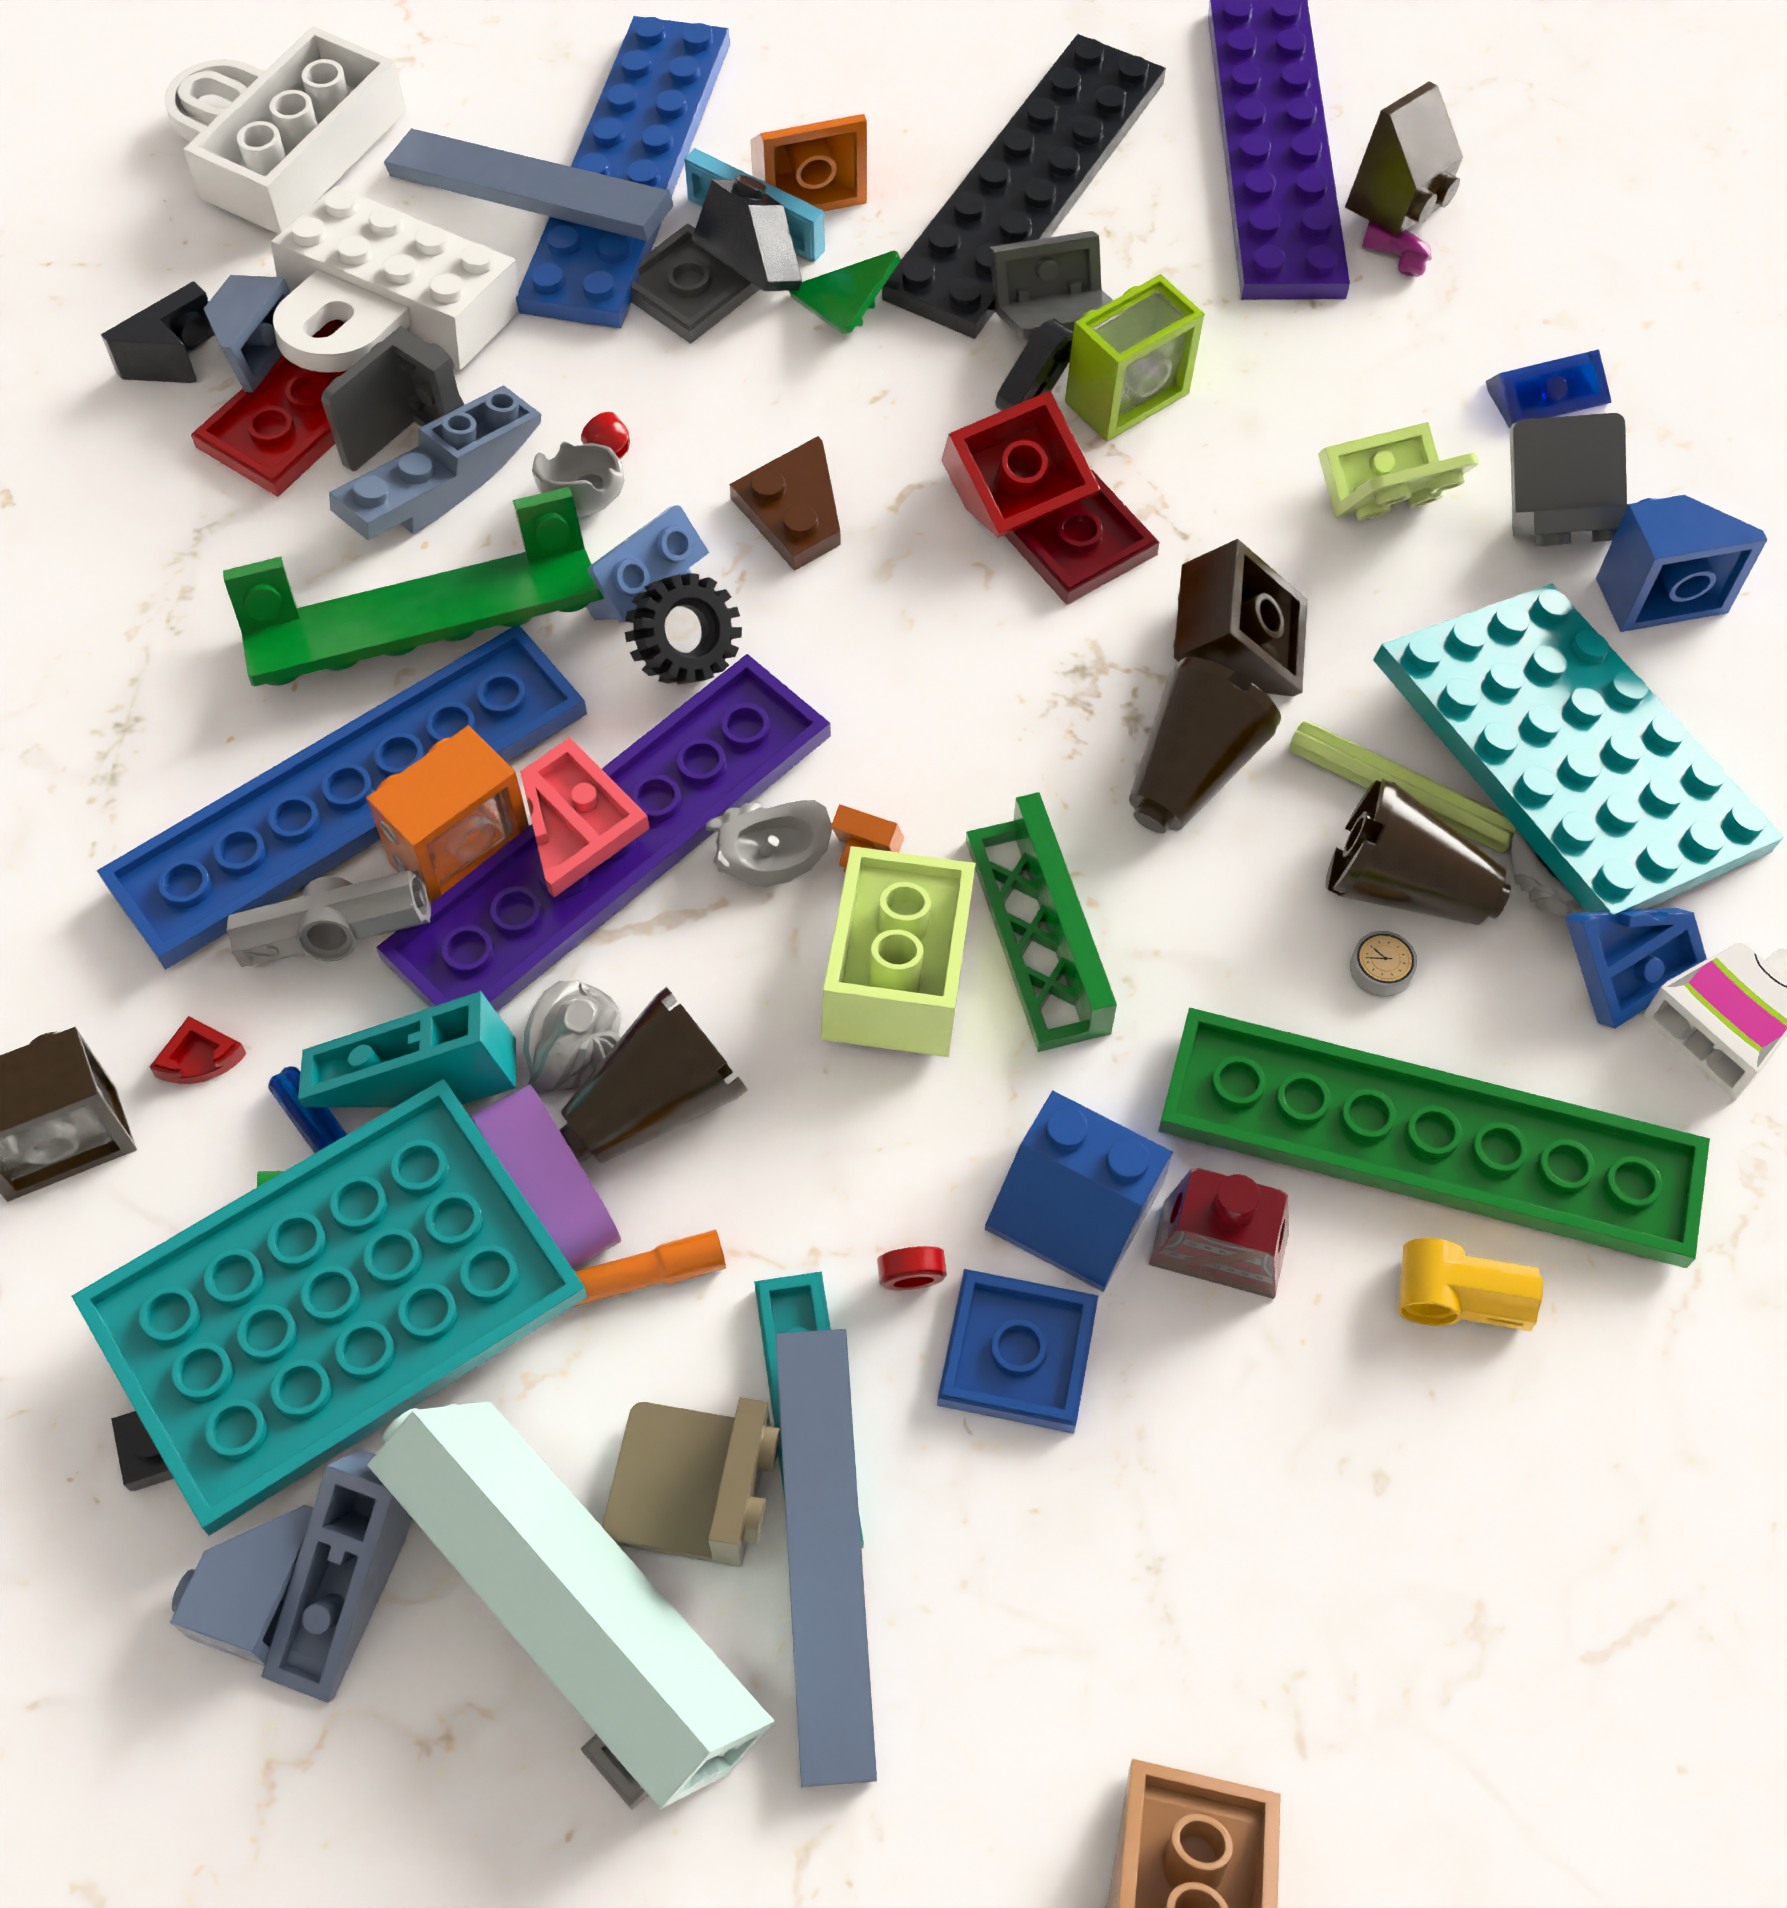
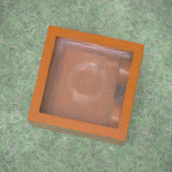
M469 725L451 738L438 741L431 747L427 755L400 774L387 777L377 787L376 791L366 797L389 864L398 873L407 870L411 872L417 870L426 885L429 904L529 826L516 771Z

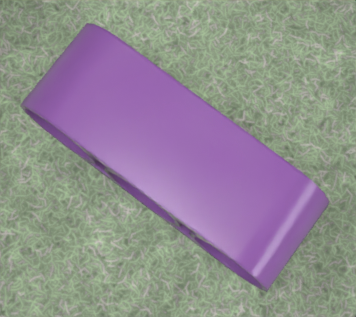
M531 1085L523 1087L470 1116L572 1269L621 1243L620 1234L608 1210Z

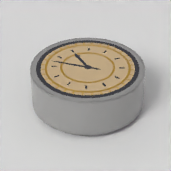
M1375 931L1362 937L1357 943L1350 960V972L1355 983L1367 993L1380 997L1394 996L1404 991L1409 986L1417 968V955L1413 946L1404 937L1389 931Z

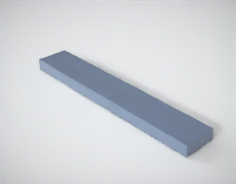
M413 128L407 132L384 161L391 177L644 241L650 239L674 206L669 190Z
M846 1329L777 1333L775 1336L801 1788L877 1782Z

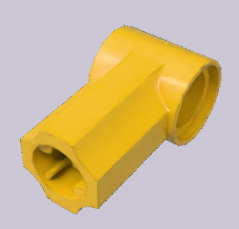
M1419 1238L1410 1240L1403 1245L1398 1314L1402 1318L1414 1323L1431 1326L1450 1325L1463 1319L1531 1331L1537 1324L1538 1312L1543 1296V1278L1540 1277L1539 1268L1465 1256V1251L1461 1246L1443 1239Z

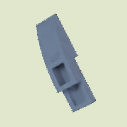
M503 385L418 428V447L329 492L330 511L366 540H370L398 524H401L414 534L449 512L499 471L540 425L542 414Z

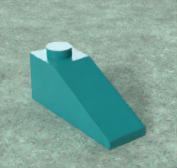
M480 991L303 1049L298 1100L305 1108L395 1107L444 1078L459 1102L464 1105L516 1088V1038Z

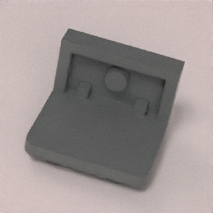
M1094 231L990 247L992 287L995 296L994 311L1019 338L1026 339L1027 343L1034 332L1049 319L1055 318L1074 332L1075 322L1086 312L1097 310L1113 301L1102 290L1099 235Z
M400 326L382 342L374 345L369 353L344 374L336 377L322 394L321 401L342 465L355 472L414 422L422 427L464 405L454 376V362L442 347L434 343L429 345Z
M1619 413L1525 419L1513 423L1510 428L1513 536L1536 535V546L1572 544L1571 532L1592 531V542L1612 541L1628 507L1626 426L1624 417Z

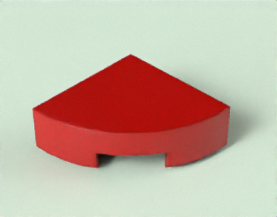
M188 1016L149 1068L155 1077L167 1082L178 1084L199 1083L229 1071L247 1053L242 1043Z

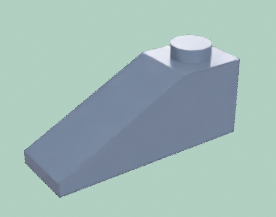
M363 1449L326 1465L261 1675L262 1678L326 1703L333 1700L403 1548L412 1521V1517L367 1466L376 1454Z

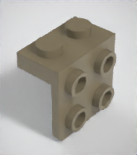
M739 1397L735 1418L649 1402L636 1403L630 1409L602 1528L620 1546L742 1568L747 1542L758 1543L760 1539L766 1499L757 1497L762 1470L773 1472L780 1441V1428L771 1427L768 1402Z

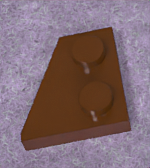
M819 436L729 484L730 499L794 571L841 545L839 520L824 444Z

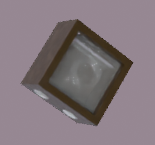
M76 1026L62 1032L56 1031L42 1034L33 1039L30 1044L0 1055V1194L7 1202L137 1150L116 1086Z

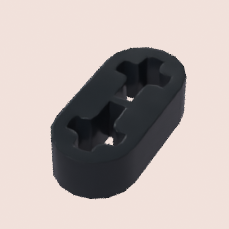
M1055 318L1047 320L1034 332L997 393L995 405L1000 411L1050 390L1052 391L1070 362L1073 332Z

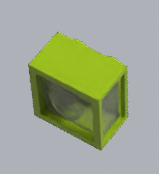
M1161 274L1140 286L1129 288L1122 296L1101 308L1086 312L1074 324L1065 403L1107 442L1190 393L1205 313Z

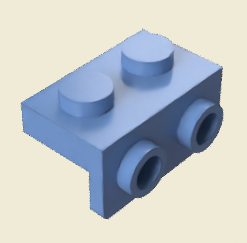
M670 506L588 567V574L603 595V599L591 602L586 607L594 620L618 619L620 623L625 622L627 611L637 608L632 603V600L636 594L647 591L645 586L663 578L691 573L690 567L710 553L681 506Z

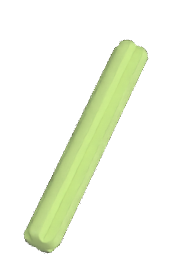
M1303 721L1291 739L1289 749L1292 753L1367 789L1376 780L1381 782L1382 778L1396 783L1457 832L1498 852H1505L1512 842L1516 828L1503 813L1317 724Z

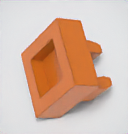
M839 804L831 824V828L838 840L846 843L839 861V866L844 867V873H846L851 846L899 853L905 838L898 823Z

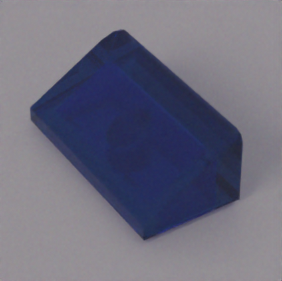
M1599 349L1502 372L1485 381L1488 393L1509 428L1519 420L1558 417L1612 403Z

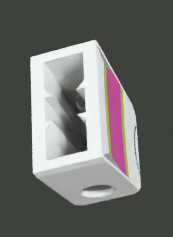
M1735 943L1667 981L1661 986L1642 1015L1650 1025L1735 1101L1745 1092L1787 1036V949L1785 948L1777 949L1764 960L1747 944Z

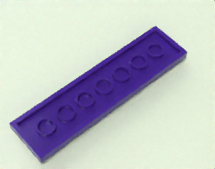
M1210 0L1208 23L1241 300L1346 299L1350 280L1308 0Z
M749 654L744 655L602 768L648 816L649 830L554 898L547 889L535 833L531 824L430 904V923L398 930L379 944L376 949L380 959L430 1008L481 991L497 1012L711 836L715 831L706 830V823L713 818L722 816L729 808H740L745 803H751L830 738V722Z

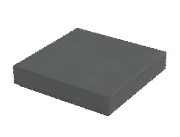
M687 223L642 258L638 268L639 280L638 282L633 281L631 286V303L691 344L760 290V288L693 242L692 237L695 228Z

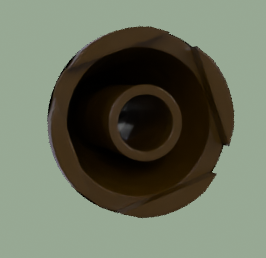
M1186 657L1179 661L1178 665L1169 673L1129 796V802L1135 809L1133 816L1141 825L1160 834L1165 833L1167 829L1181 830L1275 735L1282 717L1275 703L1263 690L1251 683L1245 692L1229 682L1234 671L1216 662L1196 657Z
M1383 778L1381 782L1376 780L1372 783L1354 809L1345 827L1346 830L1350 831V834L1345 843L1344 850L1336 847L1325 881V888L1340 897L1474 925H1480L1487 917L1496 919L1506 906L1511 893V885L1505 883L1506 869L1396 783L1389 782Z
M667 986L652 998L561 1110V1114L567 1121V1124L560 1128L559 1131L570 1148L582 1161L593 1154L602 1164L738 1099L748 1091L739 1077L727 1085L724 1079L733 1073L732 1069L681 1003L672 1010H668L678 1001Z

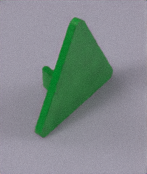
M893 250L803 281L799 290L789 291L795 301L843 335L849 334L855 327L863 326V315L867 309L875 308L876 296L901 259L898 252Z

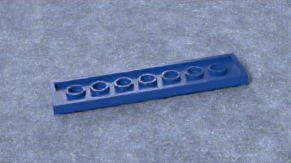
M633 16L571 167L669 190L672 197L685 164L684 158L690 151L730 47L729 28L710 26L704 23H687L663 20L656 17ZM549 217L519 288V294L516 297L519 314L621 329L632 302L631 286L633 281L638 282L639 280L638 268L642 258L652 250L661 224L650 239L644 241Z
M521 626L511 627L96 871L104 885L166 970L226 934L229 915L275 904L310 881L315 880L381 840L366 797L376 791L377 787L387 777L400 774L427 755L431 747L438 741L451 738L469 725L507 763L587 715L585 700Z

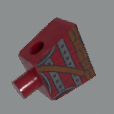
M1200 1168L1190 1169L1164 1201L1148 1265L1274 1299L1289 1237L1288 1194L1276 1188L1257 1184L1250 1177L1242 1174L1227 1176Z

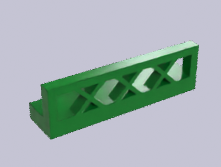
M1040 792L1016 797L1013 821L966 831V844L973 863H976L975 870L1037 1051L1041 1052L1110 1035L1112 1033L1117 1003ZM1016 840L1022 857L1013 871L989 861L985 847ZM1025 870H1027L1030 880L1022 877ZM996 880L1004 884L1000 891ZM1013 889L1038 901L1040 909L1031 924L1006 911L1004 904ZM1044 921L1048 932L1040 929ZM1014 932L1023 936L1019 943H1017ZM1032 941L1056 952L1059 962L1050 977L1025 965L1022 956ZM1062 975L1065 977L1067 986L1058 982ZM1033 986L1041 989V992L1037 997L1034 992ZM1053 995L1074 1005L1080 1022L1047 1029L1041 1010L1049 996Z

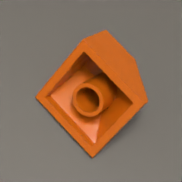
M865 114L764 132L750 139L752 176L823 211L867 203V119Z

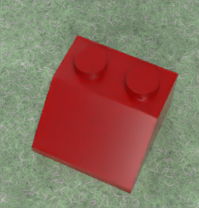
M1051 390L948 434L941 461L965 509L997 538L1093 497L1101 491Z

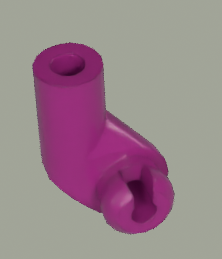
M1369 221L1362 244L1363 248L1400 256L1398 270L1401 274L1410 277H1420L1425 273L1427 261L1432 260L1431 247L1427 242L1408 230L1403 231L1397 236Z

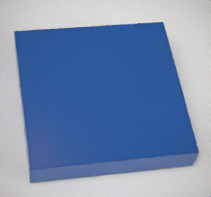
M964 1269L937 1398V1406L1074 1434L1099 1295Z

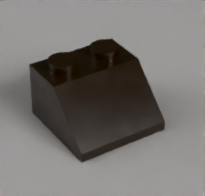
M1428 81L1380 111L1345 208L1397 236L1416 223L1422 224L1430 213L1439 207L1445 208L1455 196L1460 185V178L1456 177V174L1462 162L1463 154L1438 85Z
M1237 538L1182 564L1173 658L1179 662L1186 657H1196L1221 664L1234 671L1229 682L1244 691H1247L1250 684L1253 683L1266 694L1292 697L1303 693L1308 599Z

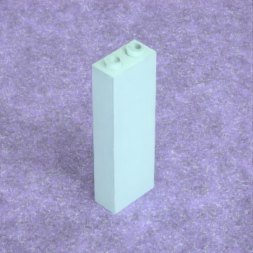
M490 1401L462 1405L451 1404L445 1407L420 1410L414 1408L401 1414L389 1425L383 1435L386 1443L367 1466L655 1804L662 1809L728 1775L775 1721Z

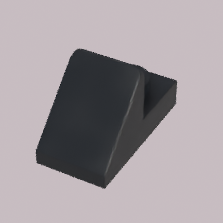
M190 282L100 334L116 374L122 380L194 383L197 381L187 351L214 336L215 333L204 311V307L209 302L207 294L196 282Z

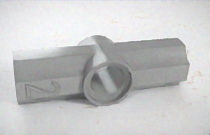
M407 870L355 884L340 877L326 876L310 881L304 888L303 897L229 915L226 931L230 938L232 954L241 967L256 966L304 953L316 960L326 962L339 961L348 957L354 951L357 940L430 923L431 906L426 893V885L417 870L412 872Z

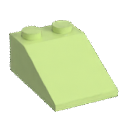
M850 847L823 988L820 1040L949 1057L976 863Z

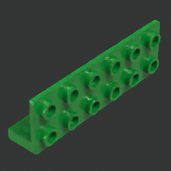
M565 487L512 500L525 550L523 553L299 608L297 607L281 556L223 570L224 583L242 633L247 674L251 686L255 687L264 684L272 686L285 685L296 680L300 675L324 669L340 671L352 667L360 660L384 654L400 656L413 651L417 646L440 640L460 641L470 637L475 631L499 625L506 627L520 626L535 616L555 611L575 612L587 607L591 602L603 599V595L588 574V567L591 565V561L584 547L574 498L570 488Z

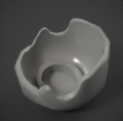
M565 441L561 443L560 449L554 458L548 460L545 454L540 452L534 457L532 473L539 492L545 493L569 487L574 498L578 518L594 515L605 509L620 495L625 482L623 464L613 450L607 446L596 443L573 446Z

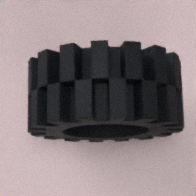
M695 573L678 574L654 581L645 586L647 591L636 594L632 603L637 608L627 611L625 622L633 623V630L625 632L626 642L635 641L638 649L630 652V655L634 662L645 661L646 665L642 668L644 673L648 676L659 675V682L666 684L677 682V685L714 678V673L723 672L729 666L725 659L736 657L739 647L732 645L731 641L732 639L742 637V627H732L731 618L740 617L737 606L732 608L726 607L725 602L732 598V596L726 589L715 591L714 588L718 583L710 577L699 580V574ZM677 606L693 611L701 626L700 642L695 649L688 653L675 649L669 643L665 633L666 618L670 611Z

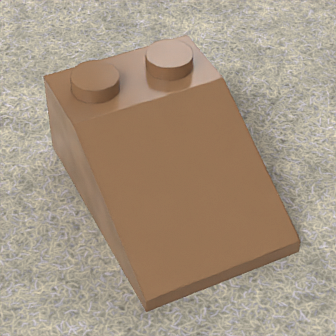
M1132 1758L1128 1770L1107 1908H1278L1281 1793Z

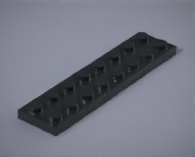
M1077 34L901 259L882 287V300L975 339L995 313L990 247L1052 236L1163 86L1166 67L1103 44L1096 39Z

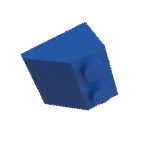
M1685 494L1660 499L1646 498L1637 503L1628 504L1595 579L1620 632L1729 613L1768 539L1762 529Z
M1052 1090L1019 1146L986 1221L985 1230L1104 1293L1164 1185L1173 1151Z

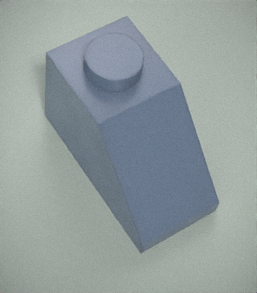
M230 275L204 307L217 340L244 392H254L282 355L276 342L273 315L279 303L291 293L283 277Z
M302 1505L205 1550L196 1569H189L176 1587L172 1599V1611L174 1614L170 1623L193 1641L264 1666L313 1507Z

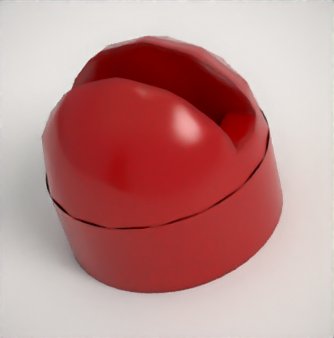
M607 411L596 415L585 425L581 433L582 444L596 443L610 447L617 457L621 459L629 450L630 437L627 427L614 412Z

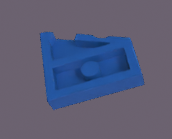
M1679 908L1630 910L1620 912L1614 916L1609 912L1572 913L1565 917L1597 1023L1614 1029L1646 1009L1661 986L1667 981L1707 959L1694 912Z

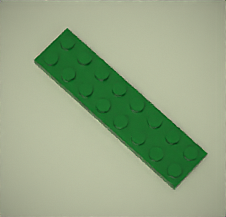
M1190 1007L1188 1009L1158 1132L1686 1269L1696 1259L1710 1138Z

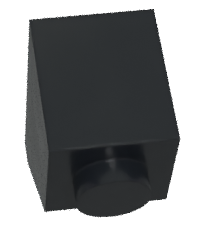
M737 175L735 180H711L692 241L764 292L799 290L802 277L784 206L765 193L766 186L754 178Z

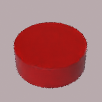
M917 1246L902 1248L884 1253L876 1259L879 1284L888 1290L902 1291L926 1288L941 1283L947 1277L944 1250L939 1247Z

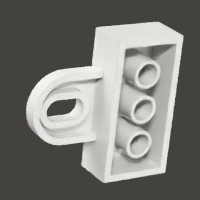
M314 26L307 30L265 71L245 62L232 59L204 61L186 68L175 76L168 85L164 97L165 107L173 128L180 136L190 141L183 151L199 198L277 234L281 233L316 203L407 111L395 60ZM205 95H217L232 103L226 108H218L199 100V98Z
M334 186L270 241L276 277H283L291 291L279 303L273 315L277 346L286 359L308 370L318 372L347 371L369 353L374 345L382 342L397 328L402 326L429 345L434 343L442 347L453 360L455 369L460 371L519 313L516 297L519 293L515 258L337 186ZM338 319L345 322L335 333L328 337H312L326 323Z

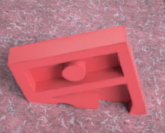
M570 737L520 771L547 889L554 898L649 830L648 816Z

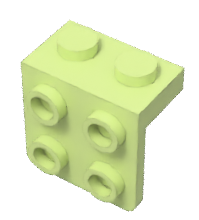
M1429 422L1328 446L1318 453L1335 517L1338 518L1356 513L1358 521L1384 515L1391 511L1390 505L1408 500L1410 508L1435 502L1443 498V491L1464 484L1465 479L1463 475L1479 465L1476 452L1439 461Z

